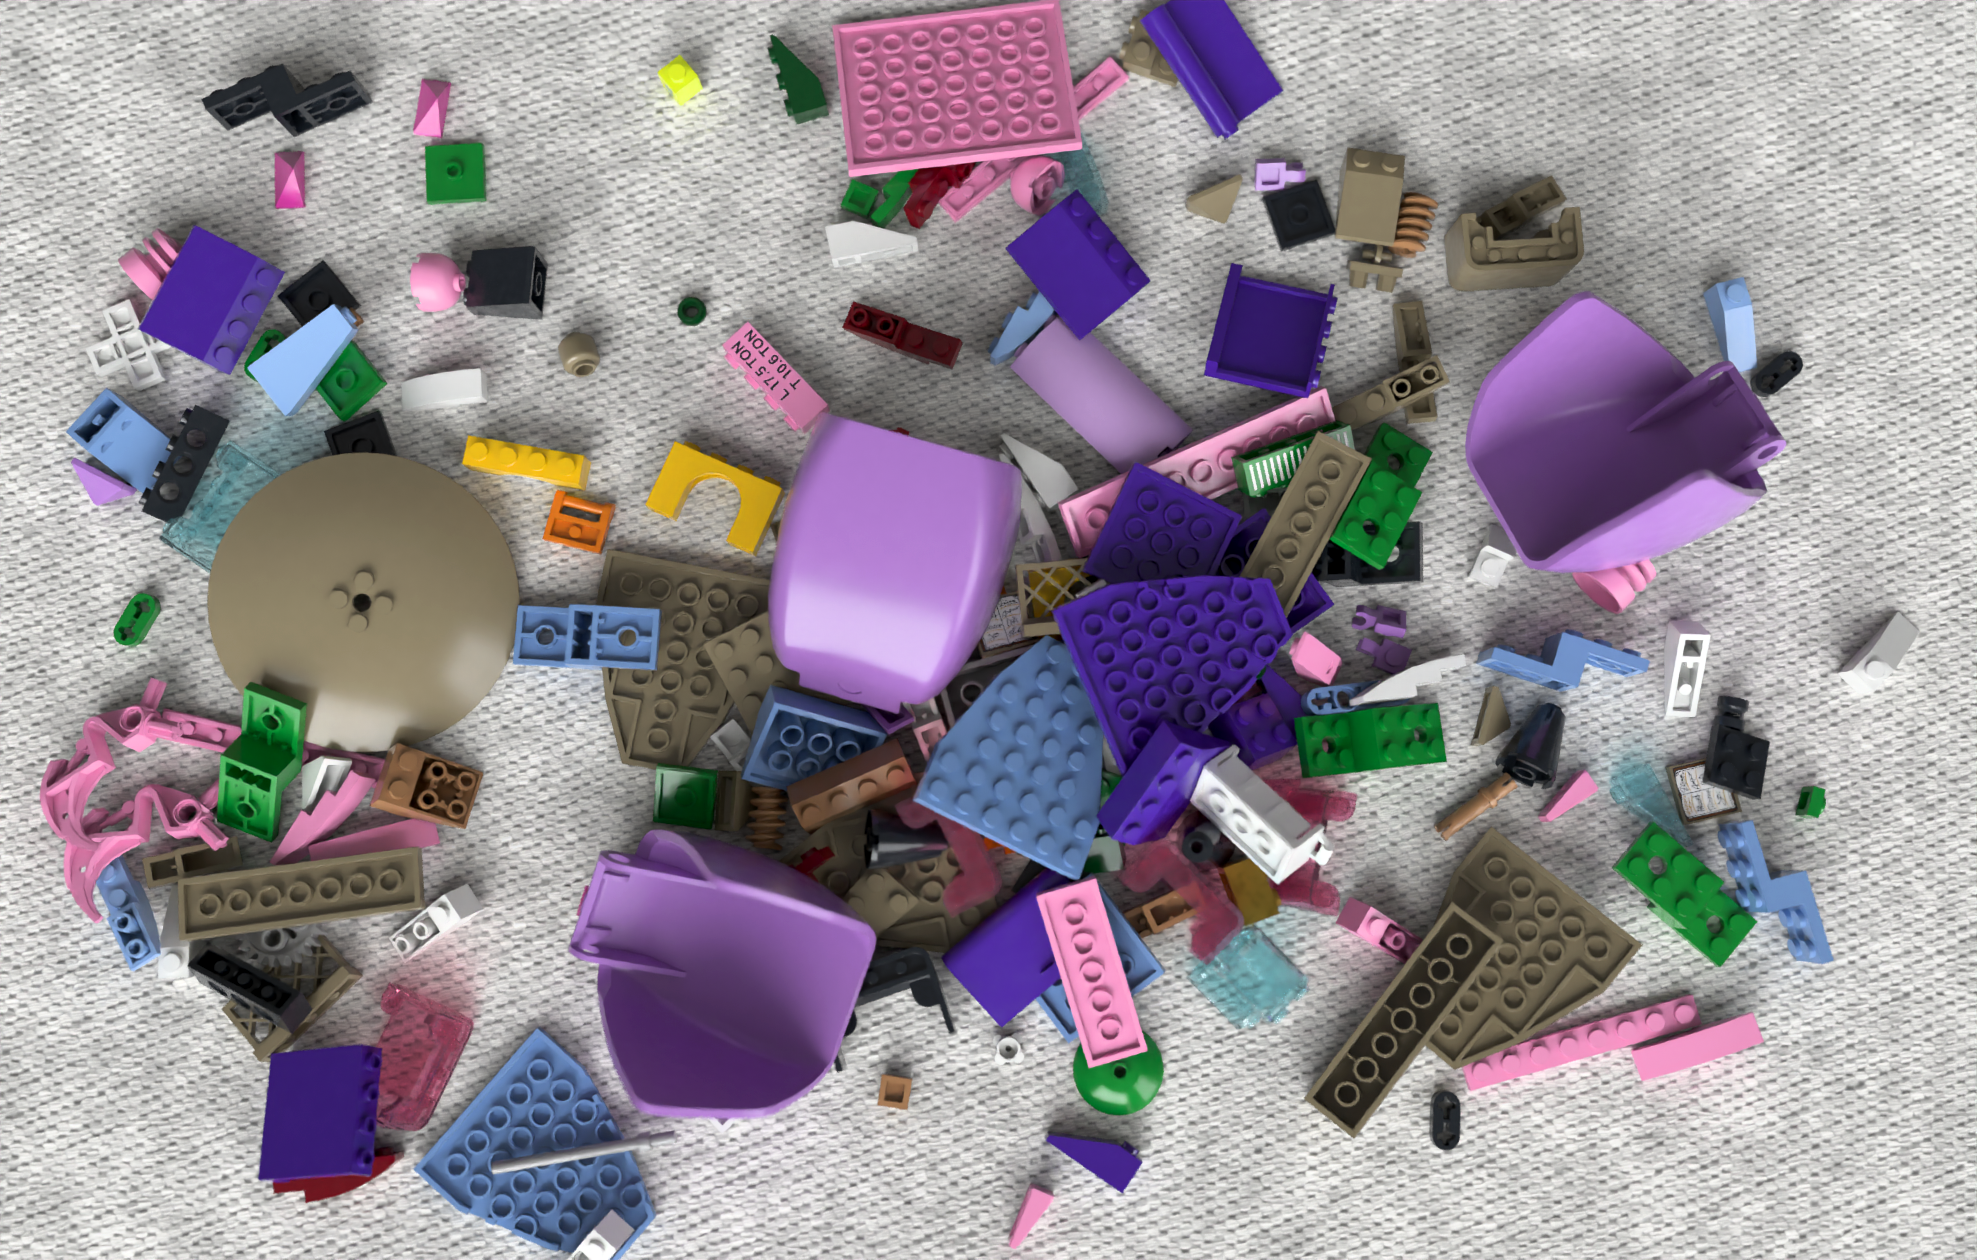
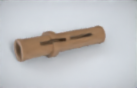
M1503 773L1501 777L1488 787H1481L1476 796L1438 824H1435L1434 828L1439 833L1449 826L1440 835L1447 841L1448 838L1489 807L1491 809L1495 808L1498 805L1497 801L1518 788L1516 782L1512 780L1503 787L1502 785L1511 778L1508 773Z

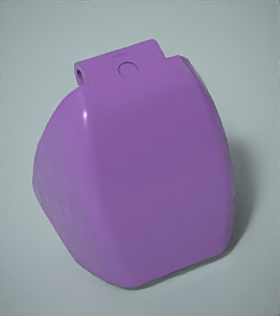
M1584 291L1571 296L1554 310L1488 373L1481 384L1467 426L1465 449L1467 464L1472 475L1524 564L1536 570L1574 573L1617 568L1661 556L1725 525L1748 510L1767 493L1764 480L1757 469L1777 456L1787 443L1764 410L1765 407L1749 388L1733 362H1719L1709 367L1697 377H1694L1680 360L1634 320L1594 293ZM1723 372L1717 378L1710 380L1717 373Z
M821 412L801 456L785 502L768 593V621L773 649L780 662L786 668L800 673L799 686L896 714L900 713L903 702L920 704L939 695L968 661L986 632L998 604L1020 525L1022 497L1020 469L1011 464Z
M658 829L650 830L645 834L639 843L635 855L613 850H602L600 852L580 908V914L568 951L576 958L599 964L597 990L604 1034L616 1073L635 1108L644 1113L658 1116L751 1119L770 1116L788 1107L809 1093L830 1070L839 1051L876 945V936L873 929L858 912L831 890L794 868L768 856L705 835Z

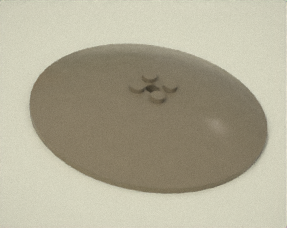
M345 453L313 460L285 472L259 490L240 509L228 526L218 546L212 563L207 598L208 620L216 652L229 679L239 693L243 696L244 688L250 682L307 703L304 741L325 748L353 752L387 751L397 743L410 746L445 731L470 713L490 692L510 657L515 643L518 605H520L519 582L509 546L501 530L479 501L461 485L435 469L407 458L378 453ZM362 593L368 595L371 599V606L366 611H359L354 606L355 597ZM272 716L273 721L278 723L277 719Z

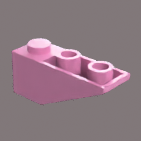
M1305 631L1301 639L1295 638L1289 652L1290 655H1293L1292 662L1298 677L1321 687L1333 686L1343 664L1340 656Z
M1349 897L1335 922L1403 964H1406L1423 941V939L1378 910Z

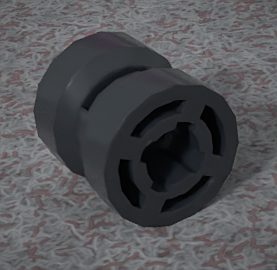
M1719 696L1717 702L1719 713L1714 717L1713 725L1720 724L1743 732L1746 723L1743 717L1744 713L1748 711L1749 701L1737 697Z

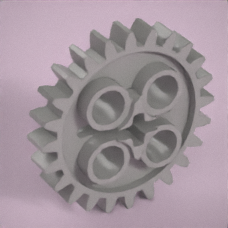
M331 922L237 934L234 939L244 941L239 949L249 951L247 958L258 959V964H269L270 967H279L281 964V966L290 967L291 961L296 963L302 962V954L307 956L313 955L310 946L320 947L322 945L317 937L328 934L322 929V925ZM278 933H280L281 940L276 946L275 939Z

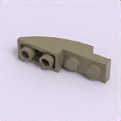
M1438 355L1382 381V384L1332 407L1335 420L1350 425L1351 431H1354L1418 401L1450 383Z

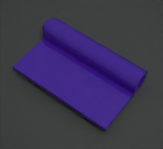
M1169 0L1140 20V23L1217 138L1222 135L1224 139H1227L1239 130L1237 126L1239 122L1283 91L1224 0Z
M1048 867L1042 870L941 956L948 970L1001 1028L1061 978L1036 893L1070 883V878Z

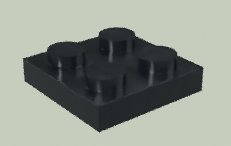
M1720 724L1713 725L1702 783L1752 800L1761 799L1770 742Z

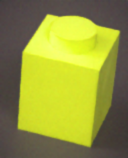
M678 55L657 72L662 85L680 106L703 89L698 75L681 55Z

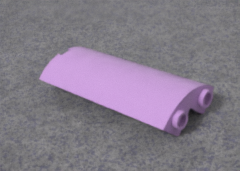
M1053 314L1045 322L1044 330L1029 345L1025 342L1014 353L1017 359L1010 368L1121 474L1130 471L1134 462L1143 465L1177 450L1193 431L1094 335L1088 333L1079 341L1060 316L1057 317Z

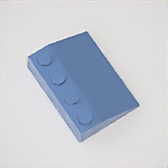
M770 685L758 713L742 769L741 779L787 791V786L883 745L887 732L868 712Z

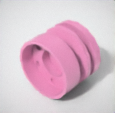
M160 228L152 232L159 245L147 237L142 240L149 252L147 255L133 247L118 259L119 264L127 275L152 300L182 247L175 238H171Z
M1648 559L1632 565L1601 571L1574 572L1572 576L1579 588L1597 605L1609 612L1619 614L1634 600V591H1643L1646 583H1650L1656 577V570Z

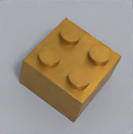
M1248 856L1217 868L1237 924L1248 926L1280 914L1278 906L1282 904L1277 890L1270 888L1267 880L1269 876Z

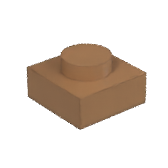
M883 1073L877 1105L907 1110L913 1078Z

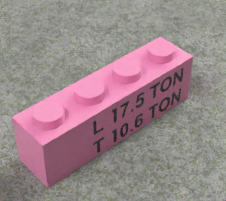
M749 322L744 324L722 345L727 353L724 356L725 360L735 370L740 367L746 373L743 378L754 390L759 387L766 394L763 399L774 411L780 408L787 415L783 419L795 432L800 429L806 434L815 425L821 412L828 413L830 411L828 404Z

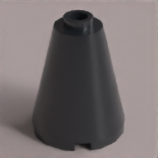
M1553 703L1541 704L1535 708L1499 753L1495 764L1496 766L1499 764L1503 766L1502 773H1508L1511 779L1529 787H1533L1534 783L1543 784L1541 789H1548L1553 786L1556 780L1566 719L1562 709Z
M869 809L867 812L864 834H867V844H864L866 869L877 870L941 857L942 851H947L948 833L943 832L942 826L879 809Z
M1200 810L1188 815L1181 822L1177 831L1176 842L1179 853L1188 864L1195 868L1203 870L1219 868L1228 862L1234 854L1236 845Z

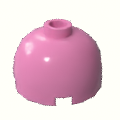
M1031 155L1013 168L1010 175V188L1014 201L1029 213L1038 216L1046 213L1056 200H1049L1057 187L1061 189L1063 187L1065 177L1063 164L1045 155Z
M418 253L416 257L420 258L419 262L412 264L410 276L413 297H419L421 304H416L417 307L423 312L443 311L453 307L461 297L462 291L465 290L466 280L464 274L461 273L454 260L444 254Z

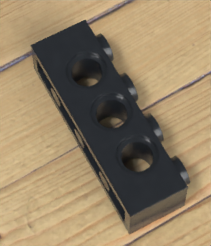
M197 405L194 406L193 410L186 408L179 424L184 426L180 436L172 435L165 449L171 453L166 463L159 461L152 477L157 479L153 489L146 487L138 502L144 505L142 512L173 526H178L230 422L229 420ZM191 430H200L204 433L205 442L202 446L194 447L188 443L187 435ZM179 456L188 457L192 462L191 470L187 473L177 472L173 465L174 460ZM172 482L178 486L179 494L176 498L167 500L161 496L160 488L164 483Z
M207 942L187 965L200 984L291 1034L294 1033L313 1010L301 991L210 942Z

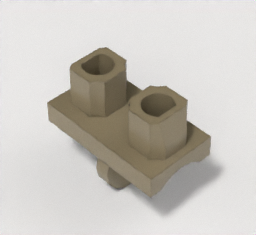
M1375 244L1373 251L1363 249L1362 258L1371 259V263L1347 260L1346 269L1350 270L1349 286L1366 288L1368 273L1378 274L1375 290L1392 293L1397 277L1402 278L1403 269L1380 265L1381 261L1391 262L1392 253L1383 252V245Z

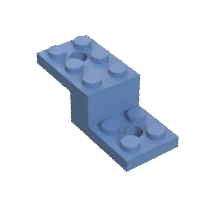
M569 604V608L518 605L513 664L602 670V667L657 670L662 611L660 609ZM544 629H551L554 633V638L548 645H542L539 641V634ZM626 630H633L636 634V641L631 646H623L620 640L622 633Z
M1567 629L1565 632L1556 633L1545 639L1540 657L1532 654H1526V657L1515 654L1514 648L1498 644L1497 647L1480 652L1476 664L1562 692L1579 686L1585 663L1630 677L1647 672L1650 660L1641 658V653L1631 649L1620 651L1612 648V643L1608 641L1594 639L1593 642L1584 639L1582 633Z
M1753 820L1728 821L1718 824L1720 828L1718 840L1722 848H1726L1729 858L1726 862L1727 870L1730 876L1735 878L1738 887L1735 891L1738 904L1744 907L1745 911L1771 913L1779 910L1780 922L1784 927H1787L1790 937L1787 941L1788 949L1792 956L1796 957L1797 961L1818 964L1834 961L1807 872L1805 870H1779L1769 873Z

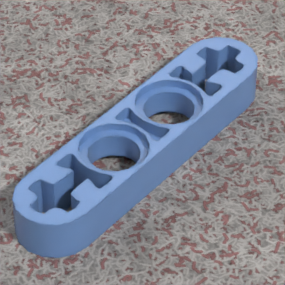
M1377 680L1312 689L1302 696L1301 707L1307 715L1319 716L1350 713L1372 708L1395 707L1407 703L1410 698L1356 706L1348 704L1347 707H1343L1338 703L1337 695L1339 691L1345 692L1350 700L1372 684L1380 681ZM1314 698L1316 700L1328 698V703L1317 707V705H1312L1311 700Z

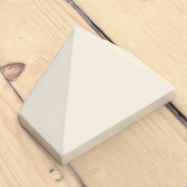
M321 756L302 766V808L304 810L314 811L326 790L339 791L353 762L351 758Z

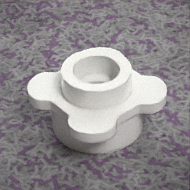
M1013 1033L1011 1036L998 1034L993 1038V1044L996 1046L994 1060L997 1064L1003 1065L1005 1062L1014 1061L1015 1063H1020L1023 1061L1024 1053L1021 1052L1020 1046L1022 1036L1019 1033ZM1006 1046H1010L1011 1051L1007 1052L1005 1050Z

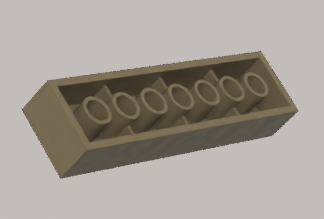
M1452 902L1304 1097V1100L1355 1139L1504 940Z

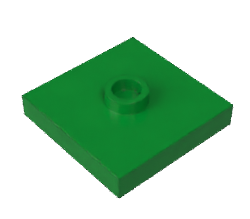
M483 143L425 146L426 202L429 205L487 201L485 146Z
M351 340L315 389L341 421L346 422L388 383L355 341Z
M658 763L656 766L653 822L712 830L718 770Z

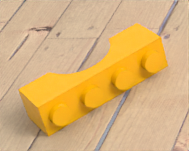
M468 435L462 464L471 471L500 476H524L557 486L586 490L591 462L584 455Z

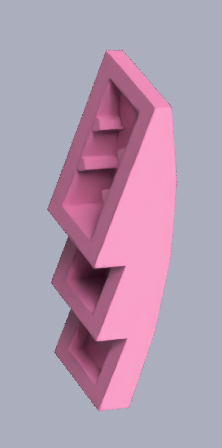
M351 770L338 792L326 790L314 811L301 810L270 860V863L273 865L293 864L309 854L308 846L324 842L357 808L376 779L368 773Z
M410 819L309 845L308 850L311 861L411 847L425 848L440 844L435 823Z
M1752 1011L1694 1027L1691 1031L1661 1039L1660 1042L1632 1049L1631 1053L1641 1080L1644 1081L1760 1044L1764 1040Z

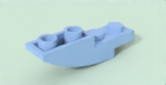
M1040 291L1038 294L1033 292L1026 305V309L1029 311L1017 306L1014 314L1011 312L1007 314L1002 324V328L1005 329L1000 339L994 338L988 349V353L991 354V364L996 366L1010 359L1025 342L1029 345L1044 330L1045 322L1053 314L1056 315L1057 312Z
M120 855L104 868L96 884L111 914L107 918L108 923L130 970L135 971L161 955L160 939L147 895L141 883L134 880L123 855Z

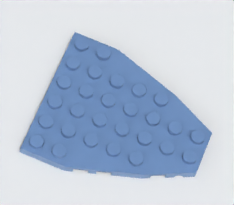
M1046 635L992 679L972 702L969 709L956 720L954 726L935 744L913 801L1072 880H1077L1080 878L1100 823L1096 815L1100 811L1103 731L1065 644Z
M538 1027L413 1169L458 1211L476 1215L485 1219V1222L493 1226L499 1225L511 1230L512 1234L554 1251L562 1250L574 1253L592 1230L613 1210L635 1230L609 1259L619 1260L657 1216L632 1150L499 1174L492 1173L491 1163L494 1161L625 1139L586 1068L541 1027Z

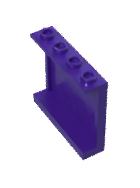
M1231 263L1206 360L1204 376L1309 398L1311 387H1318L1321 371L1316 370L1317 363L1323 364L1327 346L1321 344L1323 338H1329L1332 322L1327 321L1328 314L1334 315L1338 300V297H1333L1335 285L1330 284L1328 294L1241 276L1243 265Z
M358 1044L271 1054L258 1181L283 1183L289 1182V1179L354 1174L371 1176L374 1161V1139L377 1128L376 1116L380 1069L382 1066V1048Z

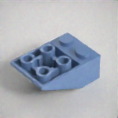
M108 388L95 399L66 431L84 449L141 493H144L146 487L153 489L157 479L152 477L159 461L166 463L171 453L165 450L171 438L123 396ZM182 456L177 457V458L174 460L173 465H175V463H176Z

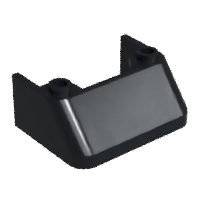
M911 947L870 962L854 1008L911 988L913 997L919 1005L923 1007L940 1005L949 1034L957 1031L936 969L929 953L925 949ZM854 1008L844 1037L851 1035L856 1029L857 1017ZM841 1046L834 1061L837 1073L848 1069Z

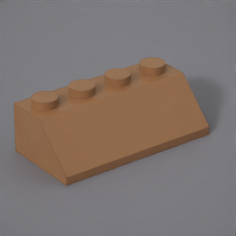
M898 738L793 783L787 786L791 807L802 828L811 835L824 824L867 805L875 804L911 788L912 785H918Z

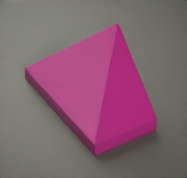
M422 79L413 129L414 135L442 138L451 88L450 82Z
M304 151L275 152L276 209L305 208Z

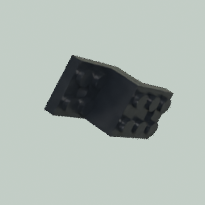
M284 64L270 66L256 76L240 79L237 84L226 89L215 90L210 96L201 99L205 109L228 131L272 112L273 116L293 137L373 103L369 92L351 70L337 73L330 80L321 84H312L304 90L301 83Z
M1420 521L1407 522L1395 545L1399 549V556L1394 561H1387L1384 568L1380 570L1333 541L1328 540L1311 573L1319 583H1328L1335 587L1422 583L1423 523ZM1363 525V529L1368 535L1373 536L1375 534L1374 525Z

